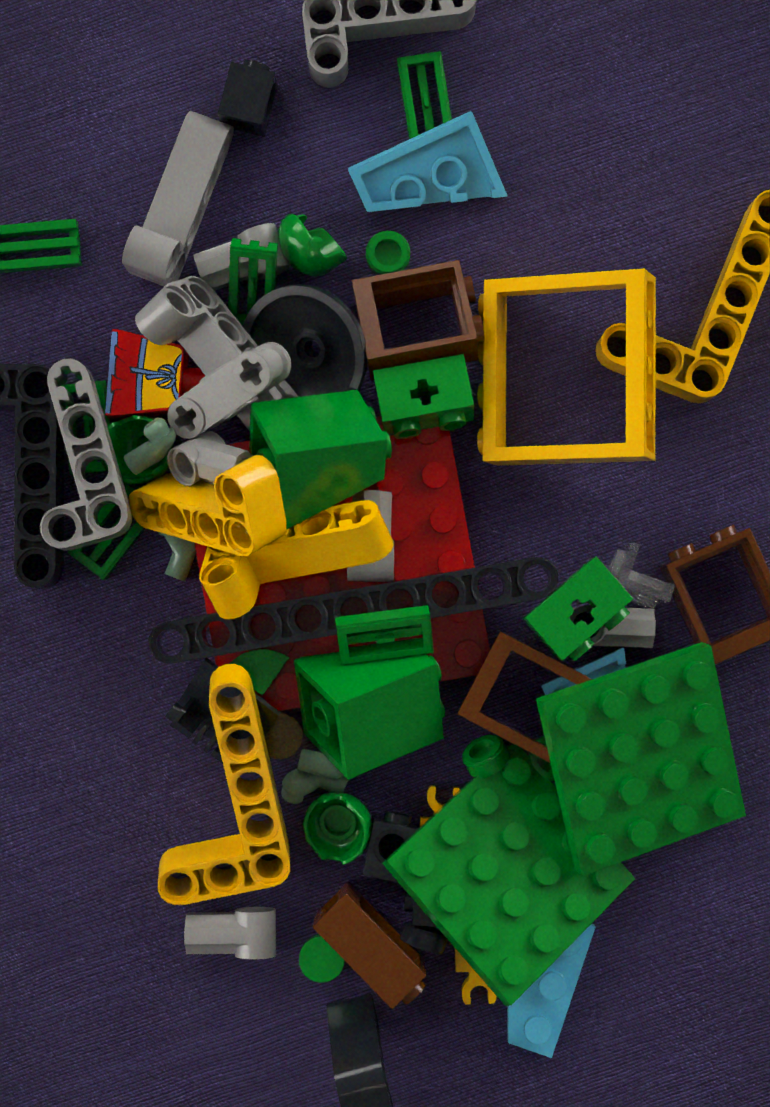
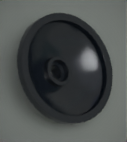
M288 285L264 295L247 314L243 328L258 346L267 342H275L283 346L291 358V370L285 380L298 397L360 390L367 370L366 341L356 317L336 296L324 289L311 285ZM312 340L318 342L321 349L320 354L313 350Z

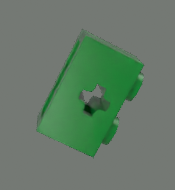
M464 354L373 370L383 431H386L389 436L394 435L397 439H407L419 435L421 430L439 427L443 431L456 430L464 427L468 421L474 420V402ZM427 395L431 404L422 405L419 396Z
M595 556L522 619L558 660L563 661L569 656L573 661H576L595 644L590 637L604 625L610 631L630 614L625 606L633 600V597L598 557ZM573 601L578 605L587 602L591 606L586 613L590 619L587 624L582 620L574 623L570 620L569 617L574 613V609L571 606Z

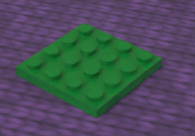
M700 642L536 698L575 871L580 875H588L746 816L711 645Z
M513 743L507 745L510 758L503 769L486 778H482L479 775L473 777L382 863L505 1006L512 1005L635 880L634 876L621 862L585 876L575 871L557 789L548 778L542 777L534 768L531 758L525 751Z

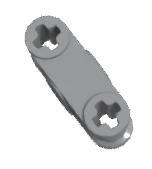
M267 342L256 347L254 350H248L239 354L233 360L213 370L203 377L198 385L176 399L169 406L167 416L170 427L174 428L176 435L191 439L250 407L251 403L257 402L260 396L288 377L291 370V358L283 346L275 342Z

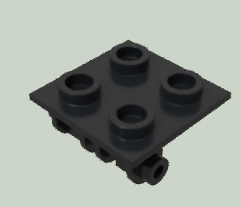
M208 658L203 661L178 703L176 702L165 716L172 721L170 726L173 729H177L187 738H190L195 730L198 729L199 732L192 741L195 745L204 735L211 740L203 750L206 753L215 743L218 744L209 708V687L212 673L219 666ZM226 687L219 693L225 697L234 698L242 692L235 687ZM255 694L265 736L281 712L267 703L265 699ZM236 730L230 734L235 739H246L251 735L245 730ZM218 745L211 756L223 764Z

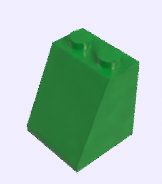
M358 390L251 403L249 453L253 456L261 455L267 458L274 466L279 478L287 529L384 479L386 459H390L392 454L391 440L389 434L381 430L376 421L373 408L366 405Z
M340 652L304 656L294 660L304 734L347 780L444 739L442 719L445 717V709L439 693V681H441L442 674L433 656L422 654L341 665Z

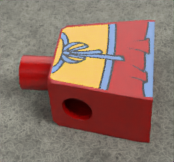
M112 329L105 416L112 421H119L132 415H147L152 418L168 417L169 406L176 399L198 385L199 381L205 377V374L200 368L188 367L189 354L179 344L157 345L143 335Z

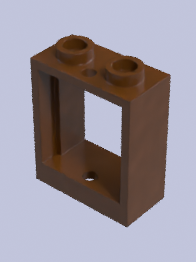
M459 260L352 280L359 324L366 341L365 349L371 381L374 380L373 370L460 354H464L465 362L478 360L477 343L485 341L480 314L473 316L471 314L469 304L476 302L471 275L463 277ZM452 295L460 330L459 336L384 349L376 309Z
M734 524L708 535L712 544L695 550L693 543H690L668 553L667 555L671 562L660 566L693 643L704 642L711 645L715 664L770 640V571L751 529L747 528L737 532ZM736 546L768 617L710 642L679 571Z
M500 631L463 701L458 715L550 763L547 746L480 712L511 650L575 684L592 679Z
M349 881L316 912L312 927L391 1009L400 1001L408 1005L425 988L426 984L422 981L426 977L424 958L411 945L400 939L401 934Z

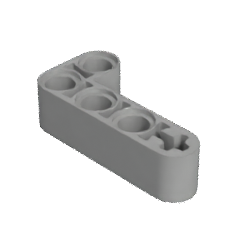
M305 0L302 6V16L311 78L316 84L327 88L338 86L345 81L349 68L347 42L455 30L466 27L475 15L477 0H459L460 4H463L461 7H454L452 0H437L436 8L438 7V11H431L432 0H412L419 2L423 6V9L415 14H408L401 9V5L410 0ZM366 5L373 6L379 11L378 15L371 19H363L356 12L359 8ZM319 11H328L335 16L327 24H318L312 20L313 15ZM325 54H333L340 59L339 63L330 69L322 68L316 62Z
M191 110L188 112L143 227L135 225L127 239L122 256V264L130 274L162 286L179 279L228 153L234 132L233 126Z
M189 276L165 285L135 317L138 329L152 343L166 345L177 340L205 376L233 360L239 354L258 347L210 285L196 276ZM284 380L260 396L257 402L298 397V395L287 381ZM251 406L237 414L249 431Z
M71 358L62 359L54 363L49 369L47 383L80 500L48 510L42 517L40 533L44 541L50 546L67 551L117 538L125 534L132 523V511L95 381L82 363ZM73 373L78 379H82L75 383L78 398L83 402L81 404H75L71 393L64 386H61L67 382V374ZM81 416L93 417L96 427L91 436L82 439L76 438L73 434L74 422ZM94 460L106 461L108 465L107 477L100 483H89L85 477V470L88 464ZM107 504H116L121 510L119 523L112 528H102L98 522L99 510ZM69 516L75 522V533L71 539L60 542L53 534L54 524L59 518Z

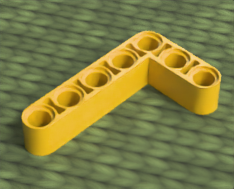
M770 190L760 193L744 213L691 349L656 335V353L665 355L671 364L668 374L656 373L657 389L699 404L712 399L726 385L770 274V223L763 221L758 211L760 206L770 207ZM753 247L758 250L761 255V265L755 266L747 263L743 258L742 248ZM727 288H737L743 293L745 297L744 307H734L729 304L725 296ZM617 323L605 330L596 344L595 352L601 365L626 376V357L612 355L607 347V341L611 337H621L626 341V324ZM711 329H720L726 333L729 340L727 349H718L709 341V331ZM695 370H703L712 378V388L710 391H701L695 387L692 381V374Z
M237 664L222 665L212 673L209 687V708L240 834L176 846L168 849L162 855L159 863L158 893L164 901L172 905H186L275 887L282 884L290 873L289 840L252 679L248 671ZM226 687H235L242 693L234 698H228L219 692ZM236 730H245L251 734L246 739H235L230 736ZM247 772H254L260 775L258 779L249 781L242 779L240 776ZM255 814L269 816L268 819L263 821H256L250 817ZM266 854L278 856L277 859L271 861L263 860L260 857ZM227 863L232 865L233 867L230 869L222 870L216 868L215 866ZM183 873L188 877L177 879L172 877L171 874Z

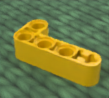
M254 455L216 476L214 484L199 481L191 486H184L174 478L172 473H167L129 494L128 498L132 516L144 528L242 557H247L285 534L287 529L277 472L272 463L261 455Z
M361 500L335 505L288 528L284 535L247 557L207 546L199 580L218 615L223 619H235L248 613L253 608L260 584L379 561L391 552L394 546L393 539L375 502Z

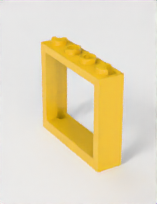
M643 268L484 280V293L480 294L478 299V311L483 320L485 337L484 342L478 343V358L481 365H483V383L479 384L477 392L478 404L480 409L483 410V428H480L478 431L477 445L480 454L483 455V462L500 466L655 461L656 277ZM626 288V443L506 447L507 296Z

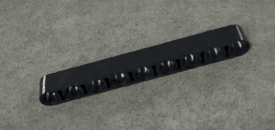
M533 557L253 606L248 613L235 619H223L218 613L167 621L157 625L152 630L149 636V649L151 654L163 663H180L337 635L335 617L342 616L341 607L347 599L352 597L362 599L367 605V613L388 610L386 599L395 590L407 591L412 597L413 607L428 605L431 618L545 598L555 591L558 585L559 574L551 561L542 557ZM531 566L541 567L548 576V583L540 592L529 590L524 583L525 571ZM485 574H494L502 581L503 591L495 600L483 598L479 593L478 582ZM449 582L456 587L458 599L452 607L442 608L433 601L432 590L437 583ZM307 605L315 606L322 616L320 626L312 632L302 631L296 623L298 611ZM261 613L269 614L276 624L274 634L266 640L256 638L251 631L253 618ZM216 621L223 622L230 632L228 642L220 648L211 646L206 639L208 626ZM171 629L177 630L184 640L182 650L174 656L166 654L161 647L163 634Z

